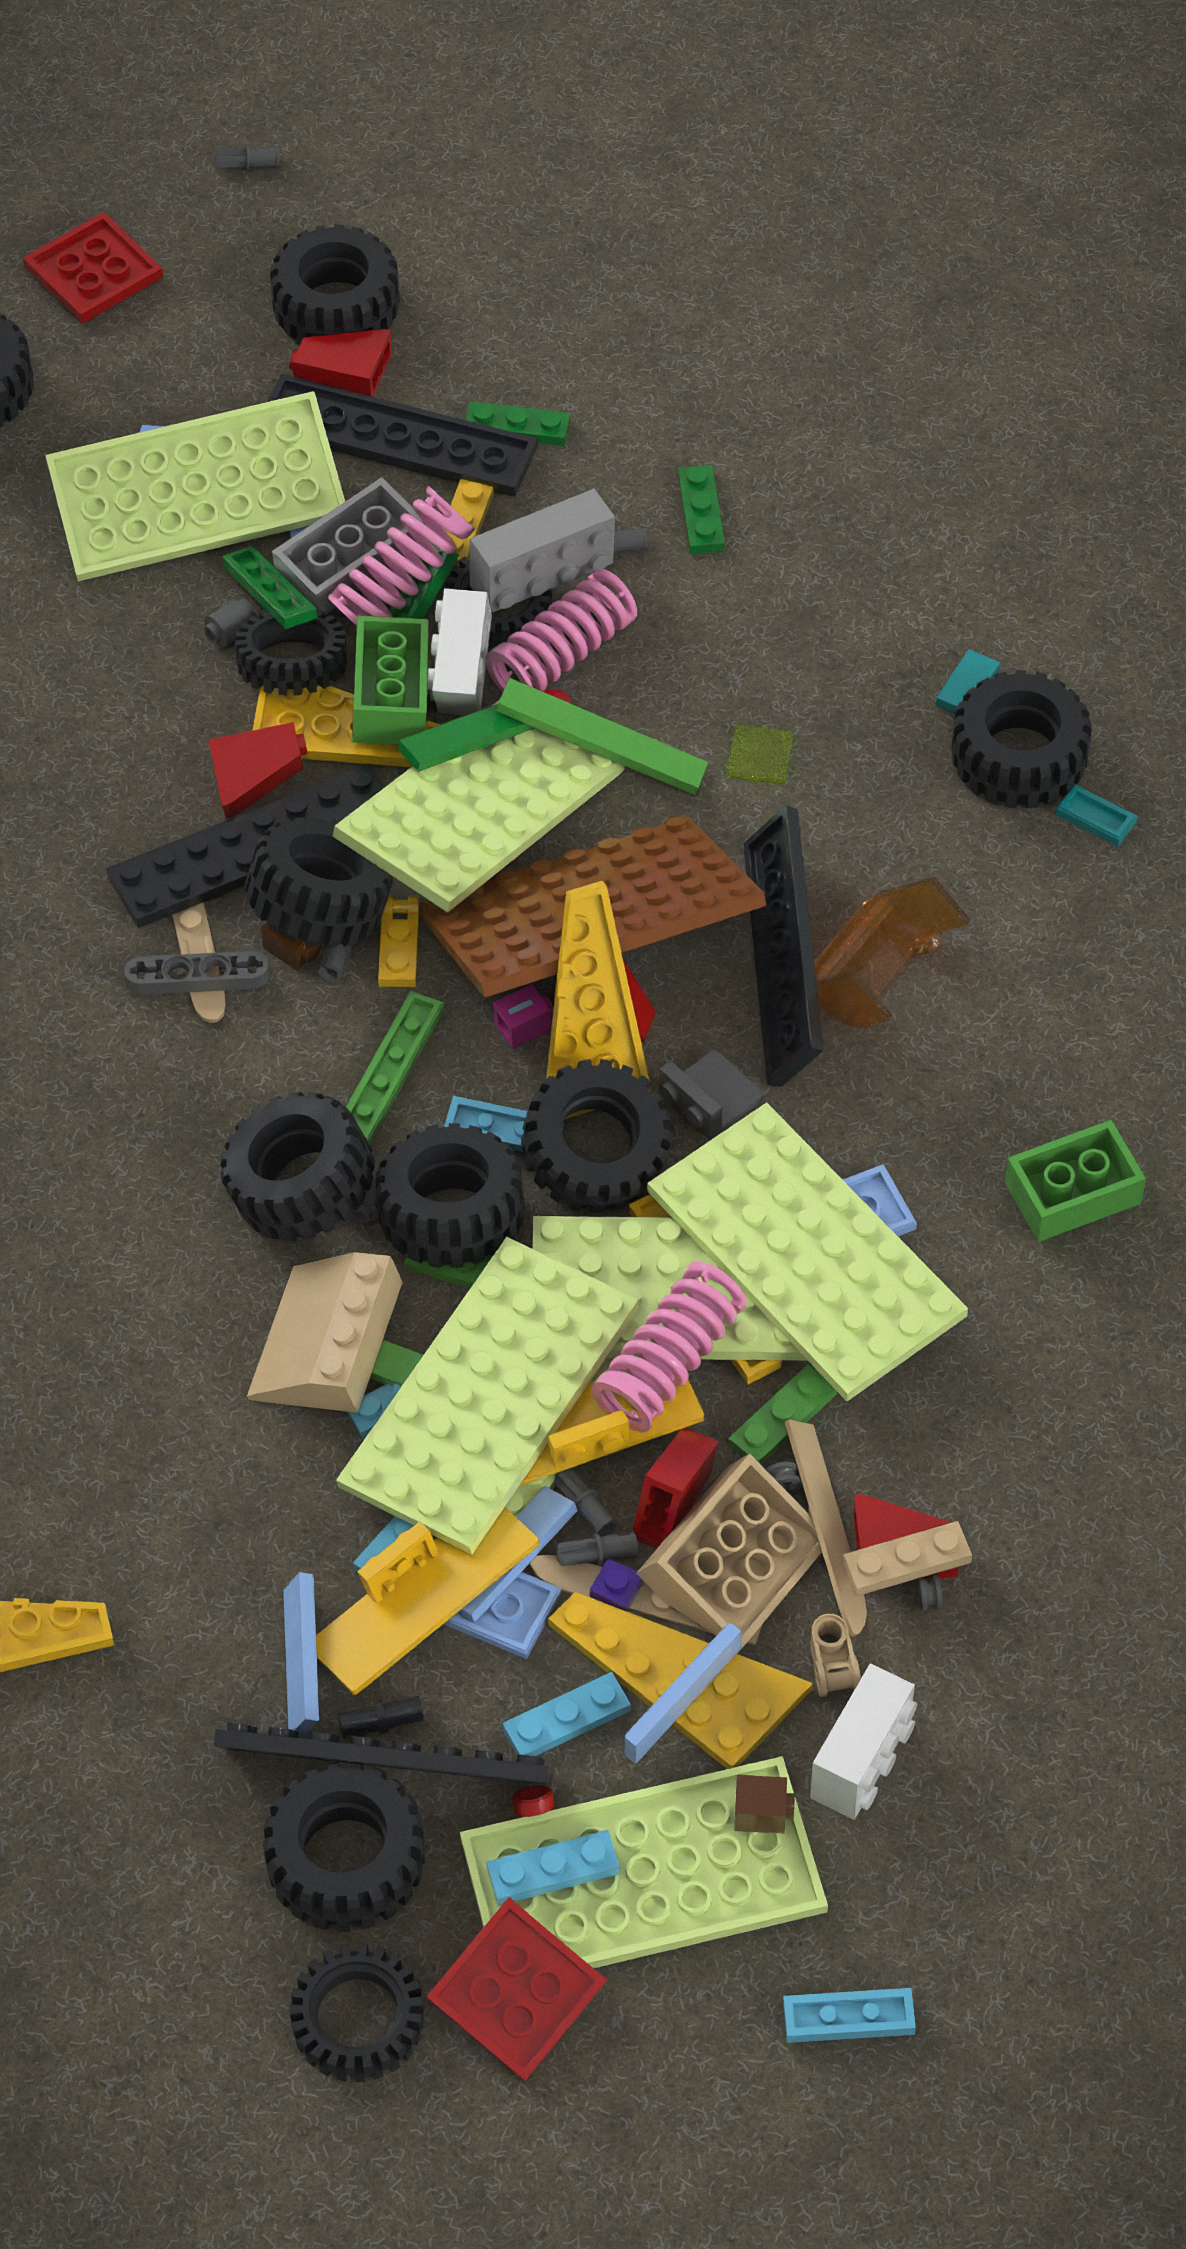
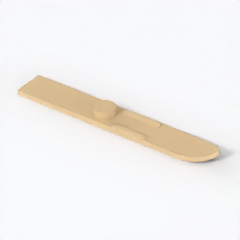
M204 902L172 915L181 954L215 953ZM219 967L209 968L206 974L210 977H220ZM224 990L190 992L195 1011L203 1021L215 1023L224 1016L226 1009Z
M788 1419L785 1421V1426L809 1504L808 1513L814 1521L841 1616L848 1626L849 1635L855 1637L865 1626L867 1616L864 1594L856 1596L843 1564V1554L850 1553L851 1550L813 1424Z
M538 1555L530 1562V1567L538 1579L560 1587L562 1592L569 1594L577 1592L590 1597L589 1590L602 1569L601 1566L590 1563L561 1566L557 1555ZM645 1582L628 1609L711 1633L665 1603ZM762 1625L747 1642L748 1644L756 1645Z

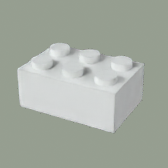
M444 588L443 601L437 600L435 621L438 622L439 634H433L431 655L434 656L435 668H429L427 689L430 690V701H435L438 713L469 715L481 710L486 671L485 657L488 653L492 619L487 592Z
M871 1663L869 1664L813 1762L811 1799L855 1820L861 1808L865 1810L870 1808L878 1790L874 1786L880 1774L885 1777L889 1774L897 1756L893 1753L899 1741L905 1744L913 1731L915 1721L911 1719L917 1708V1703L913 1701L914 1684Z

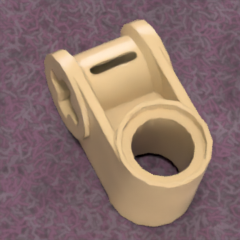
M821 1615L812 1625L810 1640L814 1675L819 1696L826 1697L828 1692L849 1688L855 1690L861 1680L856 1655L853 1652L848 1626L845 1620L838 1615ZM826 1634H831L838 1639V1641L834 1643H826L822 1641L820 1637Z

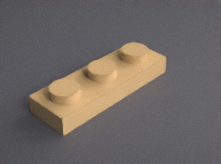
M958 1521L843 1554V1564L856 1596L969 1564L972 1561V1553Z

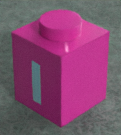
M533 984L493 1002L494 1023L512 1049L551 1031L553 1006L549 998L545 994L541 996Z

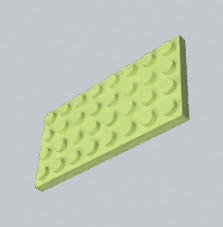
M314 391L45 455L78 581L310 526L345 502Z
M534 728L420 772L412 766L336 824L333 837L446 912H449L624 771L625 766Z
M765 1103L647 1183L648 1193L721 1270L737 1283L743 1293L846 1401L852 1399L967 1317L968 1308L768 1103Z
M533 1216L534 1250L639 1299L640 1309L606 1358L614 1359L616 1356L621 1355L623 1346L628 1341L633 1340L634 1334L640 1326L646 1325L648 1315L654 1310H658L661 1299L666 1295H670L671 1287L678 1280H682L684 1271L692 1262H706L721 1270L673 1218ZM711 1279L707 1281L706 1284L721 1292L730 1302L733 1300L725 1287ZM746 1295L747 1306L745 1310L737 1314V1319L733 1324L724 1325L725 1335L720 1340H712L713 1350L708 1355H699L701 1359L808 1361Z
M506 1237L336 1479L338 1487L412 1525L420 1521L430 1531L431 1535L473 1555L549 1443L548 1435L554 1434L640 1309L639 1299Z
M783 1756L564 1807L537 1816L517 1818L460 1832V1841L482 1926L484 1927L502 1906L497 1905L487 1871V1861L609 1830L620 1866V1874L515 1902L593 1968L827 1913L828 1904L796 1798L794 1819L786 1818L785 1834L734 1831L737 1775L787 1777V1793H794Z

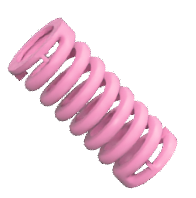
M430 486L426 488L428 497L425 502L420 499L413 502V509L426 525L410 514L404 513L400 516L401 524L416 542L395 527H391L387 531L389 539L404 556L386 543L378 541L374 547L375 551L390 569L372 556L365 555L362 558L363 566L380 585L359 570L353 569L349 572V577L366 598L344 583H340L327 597L355 625H357V616L371 615L372 617L393 618L391 611L385 603L398 610L403 609L406 605L405 599L397 588L410 596L418 593V586L409 574L420 581L426 582L430 580L431 573L422 560L435 568H439L444 564L443 557L433 544L448 554L454 553L457 549L455 542L444 529L460 539H467L475 530L470 523ZM432 506H436L442 512V514L435 510Z
M597 569L587 577L588 580L578 583L575 589L565 593L560 601L552 603L547 611L539 613L534 621L523 625L520 632L510 635L507 642L497 645L488 652L485 657L486 667L498 689L503 693L510 675L514 672L521 683L543 692L546 690L547 682H555L560 678L561 671L568 672L573 669L575 661H583L587 657L588 650L595 651L600 648L601 640L607 641L613 638L615 629L622 630L631 624L637 617V607L626 585L612 572L605 569ZM600 581L610 584L618 594L615 595L610 589L601 584ZM622 597V600L625 604V608L618 598ZM591 612L597 617L601 626L592 617ZM577 622L583 627L587 635L580 629ZM564 633L570 638L573 645L567 640ZM550 643L557 649L560 656L554 651ZM537 654L543 659L546 666L541 662ZM505 663L512 668L513 672H507Z
M702 1261L692 1262L684 1271L682 1280H678L673 1284L670 1295H666L661 1299L658 1310H654L648 1315L646 1325H642L636 1330L633 1340L628 1341L623 1346L621 1355L616 1356L611 1361L609 1371L602 1373L592 1385L593 1396L607 1414L623 1409L631 1430L638 1432L648 1431L652 1427V1418L660 1416L664 1412L663 1401L668 1402L675 1398V1386L686 1384L689 1378L688 1371H694L701 1365L699 1355H708L713 1350L712 1340H720L725 1335L724 1325L733 1324L737 1319V1314L745 1310L747 1300L741 1288L731 1277L717 1267ZM711 1279L725 1287L733 1300L730 1302L721 1292L706 1284L707 1281ZM612 1391L621 1395L637 1411L632 1410L629 1413L618 1403Z

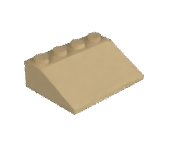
M353 1252L293 1266L247 1394L249 1400L358 1413L403 1283L391 1256Z
M748 1454L730 1464L636 1574L665 1603L714 1635H717L729 1623L741 1630L742 1649L819 1557L822 1550L813 1518L751 1454Z

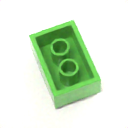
M1112 1120L1008 1157L1005 1184L1038 1242L1142 1204L1146 1182L1144 1174Z

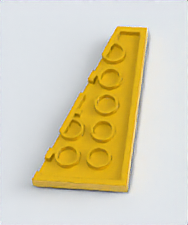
M264 685L260 687L253 730L294 722L296 734L304 733L308 754L302 755V759L412 767L410 762L400 753L396 744L352 742L354 694L332 686H328L325 689L317 686V692L309 693L307 688H302V695L295 696L294 689H287V695L284 696L278 694V688H275L270 694L264 692ZM427 721L425 730L434 728L436 726H439L440 724Z
M603 881L566 891L546 1079L549 1076L556 1077L558 1069L566 1065H570L575 1070L579 1061L590 1059L592 1066H596L603 1059L612 1061V1067L622 1069L623 1064L633 1068L631 1075L637 1079L644 1075L649 1080L608 889ZM589 1109L577 1111L575 1113L570 1114L565 1119L578 1116L593 1110Z
M574 1592L548 1618V1626L607 1673L612 1672L620 1684L649 1707L660 1698L709 1644L577 1592ZM736 1654L672 1725L726 1769L739 1767L812 1691L813 1683Z
M14 1598L13 1602L0 1601V1672L114 1646L105 1603L56 1600L53 1604L30 1603L29 1599Z

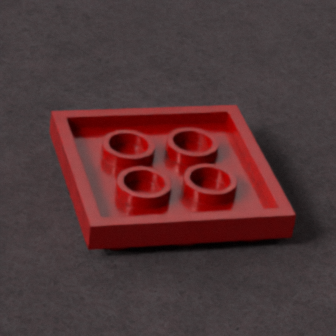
M105 212L23 257L24 267L82 324L163 278L162 267Z
M508 1897L426 1996V1999L525 2082L606 1983L607 1979Z

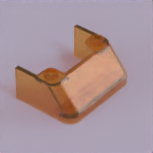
M936 877L880 891L861 905L814 961L818 1005L821 1010L852 1028L862 1027L865 1029L872 1024L889 1021L893 1015L878 998L882 990L912 955L924 952V954L932 952L941 944L942 939L940 937L945 931L967 926L971 921Z

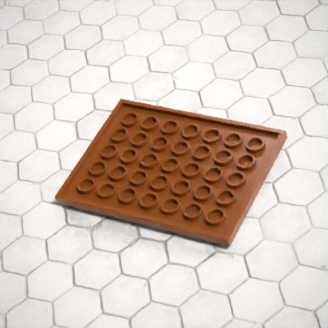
M677 816L668 819L665 824L653 828H638L631 835L619 839H604L597 846L585 850H570L563 857L551 861H536L529 868L499 873L495 879L486 881L449 912H446L427 899L419 903V916L483 997L486 998L557 974L566 891L599 881H603L607 885L621 953L767 905L764 892L689 816Z

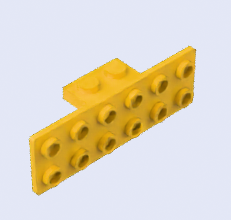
M689 1380L683 1386H675V1398L668 1402L663 1401L664 1412L660 1416L652 1418V1427L646 1432L631 1430L623 1409L607 1414L593 1396L592 1385L594 1382L588 1384L554 1434L548 1435L549 1443L519 1486L704 1421V1412ZM612 1391L618 1403L629 1413L632 1410L637 1411L621 1395Z
M504 1507L473 1555L439 1538L433 1540L430 1531L419 1521L412 1528L401 1533L396 1541L377 1556L370 1558L365 1566L357 1571L367 1594L316 1635L317 1660L353 1695H357L540 1545L538 1537Z

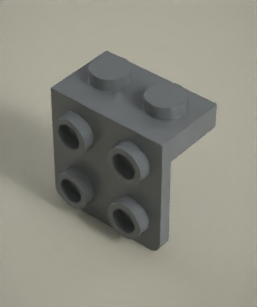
M715 1050L707 1053L685 1071H682L671 1060L659 1069V1092L661 1096L709 1140L719 1135L763 1099L762 1090L720 1052Z

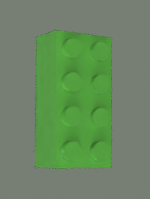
M357 616L352 742L399 745V740L425 731L428 619Z

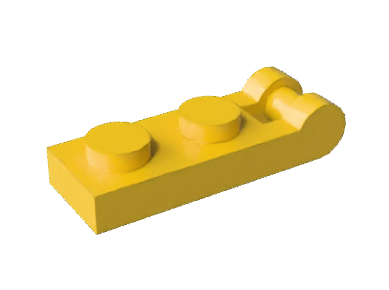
M393 895L388 896L381 918L379 987H416L419 896H408V899H394ZM407 914V919H393V915Z

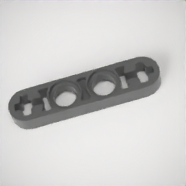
M257 951L136 957L125 965L124 975L126 986L131 992L135 994H162L260 988L268 982L270 969L268 958L264 954ZM214 966H220L226 970L222 976L216 978L206 974V971ZM232 967H237V975H233ZM250 967H257L256 973H249ZM176 968H184L189 972L182 979H173L169 976V973ZM159 970L162 972V979L157 978V971ZM139 972H146L144 979H137Z

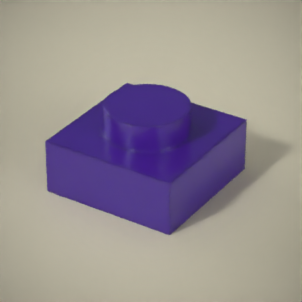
M607 1559L589 1590L590 1598L628 1611L644 1581L636 1574V1570Z

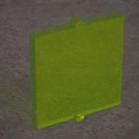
M736 724L726 777L752 780L753 783L764 781L785 784L794 732L770 729L767 725L754 727Z

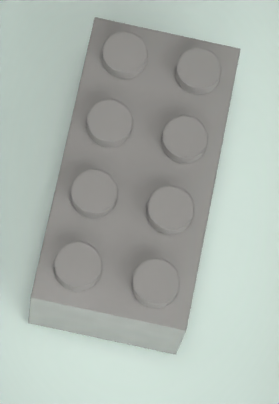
M381 477L272 551L274 567L316 607V610L324 611L326 615L336 608L327 597L340 583L346 584L357 593L360 592L349 577L351 570L357 569L371 580L376 581L362 564V558L365 555L372 556L390 569L375 551L374 547L378 541L386 543L404 556L387 535L389 528L395 527L416 542L401 524L400 516L402 514H410L424 525L426 524L413 507Z
M591 489L470 538V586L473 591L487 592L491 613L500 609L509 608L515 603L532 596L541 595L545 591L561 584L570 583L576 578L597 569H604L608 565L613 564L615 516L597 491Z

